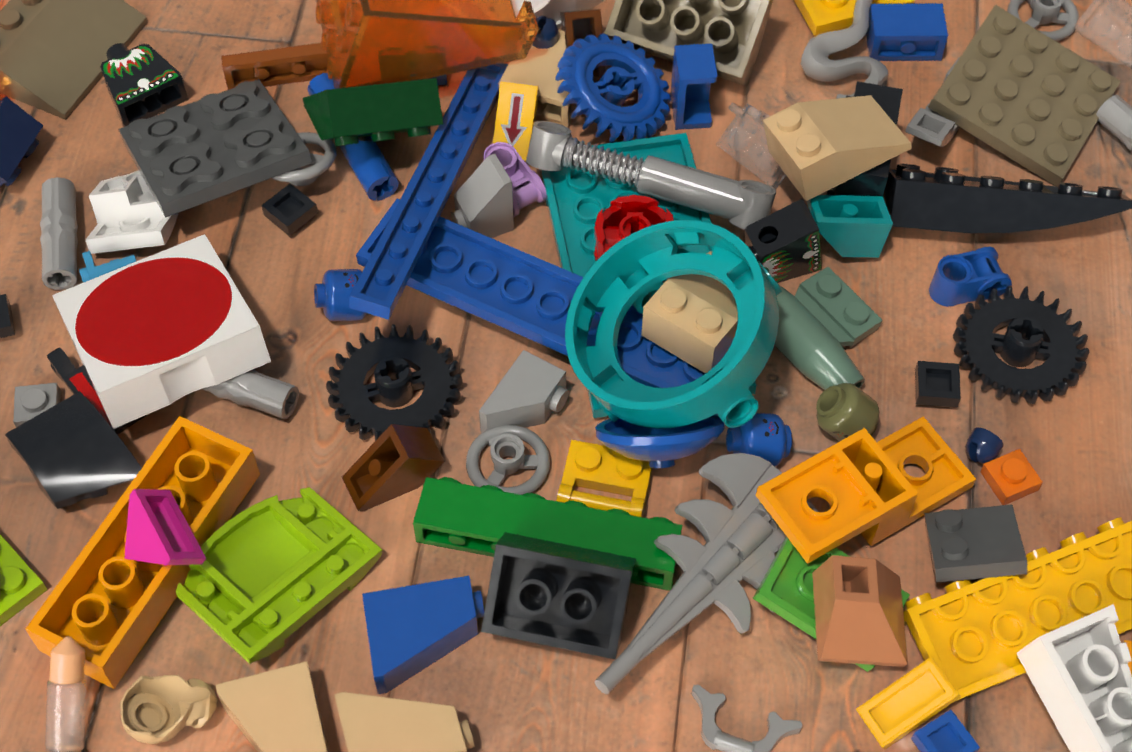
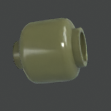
M841 383L828 387L820 395L816 405L817 422L824 431L838 441L849 437L863 428L870 435L875 432L879 419L878 404L857 386L851 383Z

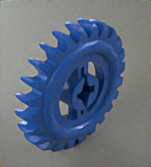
M600 34L598 38L594 35H587L585 39L575 40L572 46L566 48L563 57L558 62L557 67L560 70L555 77L557 81L564 79L558 87L557 93L570 92L563 101L562 106L565 107L569 104L577 105L571 115V119L585 114L586 119L582 129L588 128V126L595 122L597 124L595 137H600L606 129H609L611 135L609 138L610 143H613L620 133L624 137L623 141H630L634 134L636 135L635 140L643 139L645 136L650 138L665 124V118L670 113L668 104L671 102V97L666 92L669 89L668 82L661 80L664 75L662 70L653 67L656 61L653 58L646 59L644 57L645 50L642 48L635 50L633 42L628 40L626 44H623L621 38L615 35L610 40L606 34ZM606 65L614 66L607 69L598 82H593V70L595 68ZM637 89L639 92L638 102L633 106L621 107L633 90Z

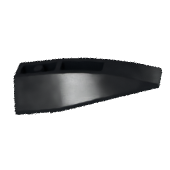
M897 164V169H889L885 187V204L893 222L892 227L960 233H1013L1050 229L1091 221L1132 209V199L1123 195L1122 189L1116 187L1098 186V191L1083 190L1082 185L1073 183H1059V186L1056 187L1047 186L1042 181L1020 179V182L1005 181L1004 178L995 176H981V178L959 174L958 169L948 167H935V173L920 170L918 165Z

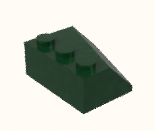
M437 78L329 89L303 98L304 107L321 141L335 139V146L358 144V137L372 136V142L395 139V133L408 132V137L431 135L430 127L443 125Z

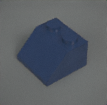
M7 96L0 100V186L3 184L6 186L11 185L19 176L22 169L18 164L23 157H29L37 148L40 141L36 137L44 126Z

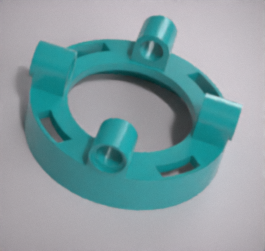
M675 220L658 223L634 232L616 243L585 274L576 289L567 314L565 341L568 358L578 379L591 392L594 399L613 422L622 419L643 427L674 428L693 424L717 414L727 427L736 428L751 420L758 410L759 403L748 388L764 369L774 348L779 325L777 295L782 290L764 266L756 259L749 247L732 232L718 225L697 220ZM687 245L713 246L711 255L693 252L677 254L678 247ZM679 275H703L724 284L735 298L738 323L734 339L728 351L716 366L702 377L690 383L670 388L646 386L633 380L625 373L618 356L617 339L621 323L632 304L638 312L643 314L644 305L664 284L662 281ZM596 312H603L597 328L596 346H587L592 319Z

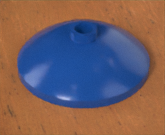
M711 416L699 422L681 427L649 428L635 425L622 419H618L616 422L608 419L597 424L595 428L596 438L606 447L630 459L649 461V466L652 468H668L675 465L676 459L694 455L715 441L724 431V422L720 417Z

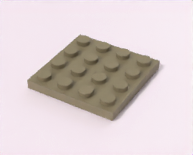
M995 5L930 102L928 108L944 118L956 122L955 124L1057 187L1064 179L1099 119L1096 115L1097 111L1106 100L1113 96L1121 81Z

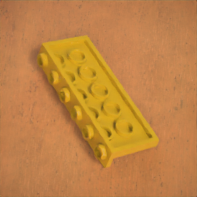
M1119 517L1097 527L1099 534L1086 538L1084 532H1080L1059 542L1061 546L1059 550L1048 553L1046 547H1042L1026 554L1028 574L990 577L975 583H971L970 579L958 580L945 586L946 594L932 599L928 592L905 602L907 610L903 612L904 625H908L924 661L932 656L961 697L956 701L1027 673L1016 654L1018 651L1038 637L1113 604L1115 606L1119 619L1115 622L1118 635L1132 630V521L1124 523L1122 518Z

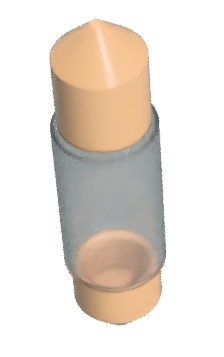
M70 636L65 637L51 650L50 679L47 681L45 749L47 752H81L84 748L86 680L84 679L85 649Z

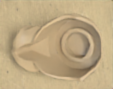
M141 675L127 689L120 702L121 720L124 730L138 742L158 744L169 741L185 726L201 728L207 724L216 709L218 698L212 688L200 679L192 678L186 681L179 675Z

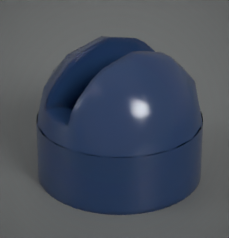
M538 16L531 21L529 41L534 47L547 49L557 43L558 27L555 20L546 18V16Z
M977 427L973 429L968 437L965 449L969 459L984 464L994 460L1004 444L991 431Z

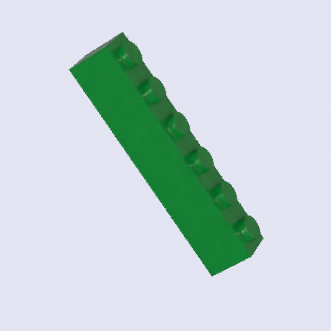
M449 477L439 479L425 478L413 520L417 543L494 557L496 544L506 532L636 558L632 584L668 591L672 588L676 562L663 550L657 548L654 542L662 535H681L683 526L663 517L648 519L632 516L620 509H610L607 511L594 509L577 501L562 503L546 500L544 497L534 493L520 495L504 492L492 485L477 487L461 484L458 480Z

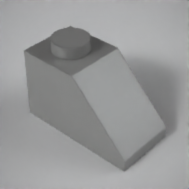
M493 154L482 162L454 194L455 211L451 212V218L454 223L490 238L514 230L512 181L496 154Z
M523 350L479 410L481 433L488 429L505 425H517L526 428L545 424L552 412H559L567 401L569 390L566 389V371Z

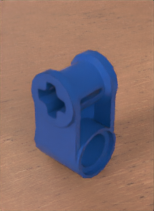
M983 247L975 251L943 257L939 261L930 283L929 294L933 301L939 305L951 307L976 301L979 294H983L984 300H987L993 288L997 289V295L1000 296L1005 293L1008 286H1012V280L1008 274L1002 272L997 262L999 255L996 249L993 247Z

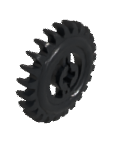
M1011 285L1007 287L1003 299L997 295L996 288L991 290L988 302L984 300L983 294H979L975 301V309L972 303H968L964 309V314L958 317L956 322L958 328L955 329L953 338L957 342L954 352L962 357L959 365L963 369H971L968 375L970 380L976 381L981 379L983 381L981 389L984 391H988L991 388L996 389L995 396L1001 399L1005 394H1010L1011 401L1018 403L1020 397L1023 396L1030 404H1035L1038 396L1044 401H1051L1054 393L1060 396L1065 395L1068 387L1077 385L1079 375L1083 374L1087 367L1085 360L1088 358L1090 351L1088 348L1082 349L1088 340V336L1083 334L1080 337H1076L1081 329L1082 322L1077 321L1073 325H1067L1072 315V309H1068L1065 313L1058 315L1056 310L1060 303L1059 298L1046 307L1043 305L1044 291H1041L1034 301H1030L1027 286L1022 290L1019 299L1014 297ZM1008 326L1005 335L995 333L998 329ZM995 352L1000 353V356L1002 357V359H1003L1005 362H1003L1001 359H999V358L997 357V355L995 354ZM1035 359L1046 360L1042 365L1032 369L1016 368L1026 367Z
M392 324L388 338H385L376 326L374 329L375 341H369L361 332L359 334L360 349L353 347L350 342H346V351L349 358H345L339 353L336 354L335 360L340 370L334 367L329 368V376L332 381H327L326 383L327 392L330 394L328 403L331 408L335 409L336 420L340 422L345 421L346 431L355 432L359 429V438L361 440H367L372 435H375L376 441L391 424L428 428L431 434L430 426L443 427L445 425L443 416L453 415L455 413L453 404L461 399L458 389L462 386L463 381L462 377L458 374L460 371L459 362L454 360L451 363L453 359L451 348H447L444 353H441L443 346L440 337H437L435 342L429 345V334L426 329L415 340L411 325H408L405 335L399 337L395 324ZM410 367H412V368L415 369L416 371H415V372H411ZM374 373L375 383L366 385L369 377ZM424 388L422 395L413 404L403 409L389 410L372 403L381 401V403L388 407H402L412 399L414 391Z

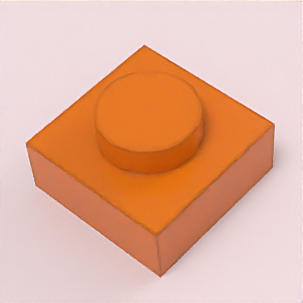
M1021 449L984 463L980 471L1002 505L1038 491L1043 483Z

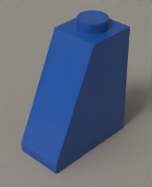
M470 576L362 594L377 693H388L478 635L477 618L484 617V606L481 590L472 592Z

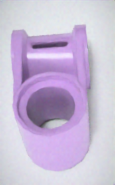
M496 142L490 144L485 149L483 160L490 155L496 154L512 181L513 217L519 215L520 209L535 201L541 203L546 200V189L542 180L535 171L530 169L511 144Z

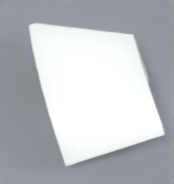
M140 171L100 181L89 195L97 226L86 238L88 250L91 254L165 245L172 233L178 213L168 217L163 215Z

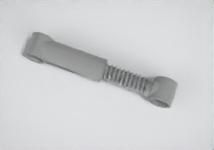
M537 121L533 124L526 162L535 168L546 171L563 170L564 166H570L571 169L576 167L577 171L582 169L584 173L589 171L590 175L595 173L596 176H600L602 174L603 178L607 176L610 180L615 178L616 182L620 180L623 184L628 182L629 186L635 184L636 188H638V193L726 218L731 224L742 229L771 213L776 190L762 182L753 180L737 181L648 155L643 162V158L636 160V155L633 158H630V154L623 156V151L617 154L616 150L613 153L610 152V148L605 151L603 146L598 149L597 144L592 147L590 142L585 145L584 140L580 142L577 138H573L571 130L564 125L548 121Z

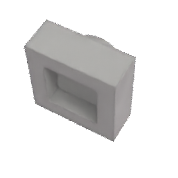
M47 383L15 387L14 425L18 427L60 403L61 390L58 384Z

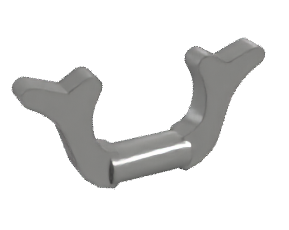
M694 685L692 688V697L699 704L702 714L701 736L705 744L712 750L716 749L722 752H772L774 747L783 738L799 734L801 731L802 723L799 720H782L776 712H770L767 718L768 733L760 741L749 742L724 733L717 727L714 718L717 711L724 706L725 695L723 693L710 694L700 685Z

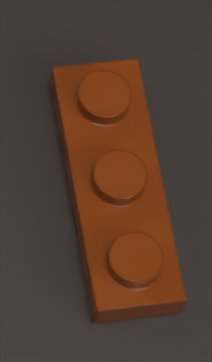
M332 41L221 56L228 90L235 88L242 82L255 81L257 79L261 81L264 87L311 81L317 75L328 72L337 76Z

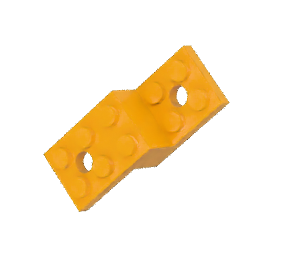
M923 416L878 442L863 428L757 487L756 497L808 564L860 533L870 546L878 543L925 515L924 513L933 511L973 487L976 478ZM917 464L923 468L925 475L922 477L910 476L904 470V465ZM813 497L823 498L829 503L831 509L826 512H816L808 506L807 500Z

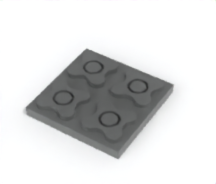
M259 79L242 82L235 88L218 94L205 95L200 100L184 106L171 107L162 114L148 119L135 120L128 126L119 129L123 143L165 217L312 163L309 149Z

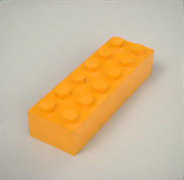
M179 416L25 630L38 650L51 657V650L67 636L72 637L85 649L84 674L115 689L177 598L176 589L178 583L184 586L190 571L189 565H162L124 559L130 493L134 489L170 490L201 547L216 530L231 519L260 476L253 449Z

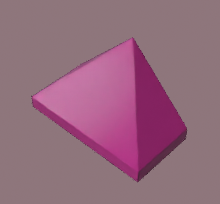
M134 489L130 493L124 559L162 565L203 564L207 558L170 490Z

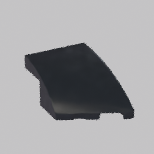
M80 391L5 434L11 447L28 465L40 490L57 509L76 504L83 499L107 495L110 486L133 481L141 470V466L123 441Z

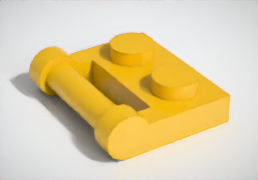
M571 440L556 501L562 503L577 501L589 508L605 511L620 509L632 516L642 517L652 467L649 466V461L627 458L604 445ZM575 486L598 491L631 496L632 499L631 501L607 496L574 491Z

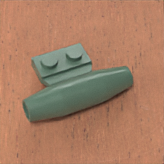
M828 266L800 283L795 296L779 285L782 292L777 295L779 325L774 346L804 376L822 389L826 390L828 387L841 383H851L860 389L865 382V378L842 346H849L851 348L877 331L883 320Z

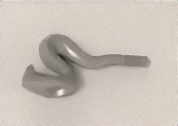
M873 0L856 1L853 23L850 27L818 34L809 40L800 63L806 75L822 82H832L854 74L865 73L869 76L865 83L886 86L888 69L882 62L874 58L857 56L841 60L828 59L829 55L855 45L866 35L869 27V8ZM838 94L836 99L846 98V95Z

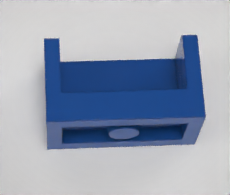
M943 3L870 4L869 27L866 32L869 57L878 61L942 60L948 38Z
M712 43L674 46L670 97L675 130L710 128L712 126L709 95L711 83L717 81V69Z

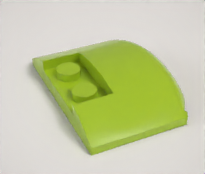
M310 487L300 489L302 497L279 501L278 495L247 508L227 521L201 546L207 559L203 564L189 565L190 571L184 586L178 583L176 596L249 664L261 660L284 647V640L345 589L351 591L382 555V549Z

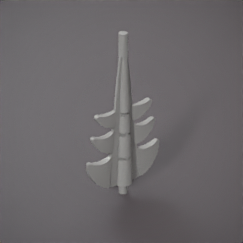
M735 453L719 456L710 460L699 469L700 476L709 479L727 495L733 508L730 510L723 504L709 499L690 500L680 503L675 507L676 514L693 523L702 533L706 543L703 546L690 537L675 534L662 535L655 540V546L673 558L684 573L628 647L595 680L596 687L602 693L609 694L640 661L713 603L726 613L739 633L743 634L749 630L751 619L750 602L739 582L744 580L757 590L772 564L775 554L778 553L786 538L784 532L756 497L757 487L782 474L771 462L760 456ZM807 500L808 506L818 512L814 505Z

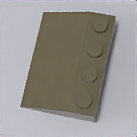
M10 0L0 11V93L66 120L102 78L103 74L100 65L108 60V49L117 43H123L127 47L148 23L147 17L123 0Z
M616 0L604 34L608 35L610 40L614 35L620 37L623 44H626L629 40L634 43L635 50L642 48L646 51V54L673 62L675 45L712 43L717 77L747 86L760 50L773 0Z

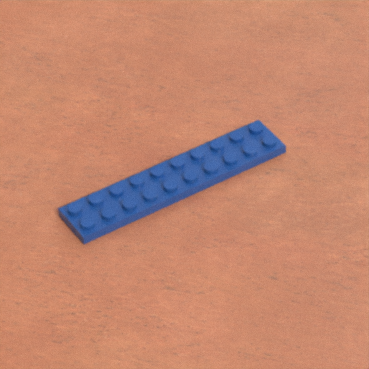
M397 198L356 254L359 265L366 266L400 199ZM439 217L406 285L568 356L565 341L567 314L572 298L583 277L443 217ZM632 304L624 316L617 339L618 356L625 373L638 383L656 388L677 387L702 377L705 373L641 335L643 314L638 312ZM596 312L592 319L587 346H596L597 328L603 312Z

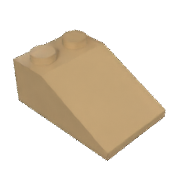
M871 95L798 102L763 119L769 153L805 201L912 149L911 142Z
M687 274L668 278L643 307L641 335L706 374L723 358L734 339L738 323L735 298L724 284L708 276Z

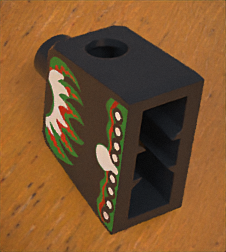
M117 43L108 49V60L102 62L100 68L123 127L128 126L135 120L156 116L188 100L180 72L149 44H141L129 50L125 44Z
M803 199L745 228L746 245L776 283L821 270L819 228Z

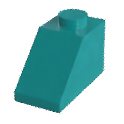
M818 195L807 201L809 211L819 228V233L841 257L879 258L893 225L883 196Z

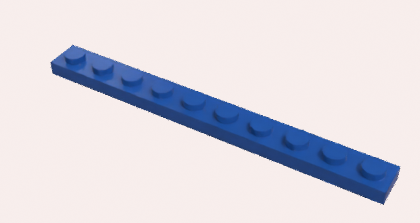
M475 55L443 116V125L438 126L350 294L349 308L384 319H390L499 97L498 83L508 64Z

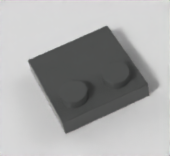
M1012 504L961 510L947 509L940 512L924 513L936 583L1028 574L1027 558Z

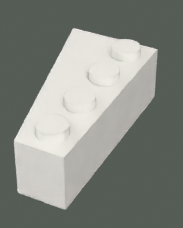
M1114 604L1046 633L1016 653L1070 752H1132V675L1128 666L1132 659L1127 643H1121L1115 626V622L1119 619Z

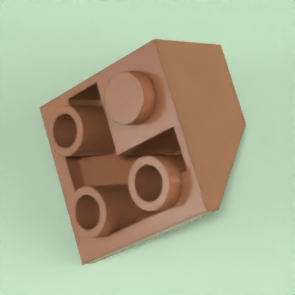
M832 555L812 573L818 661L898 667L908 665L900 576L877 559Z

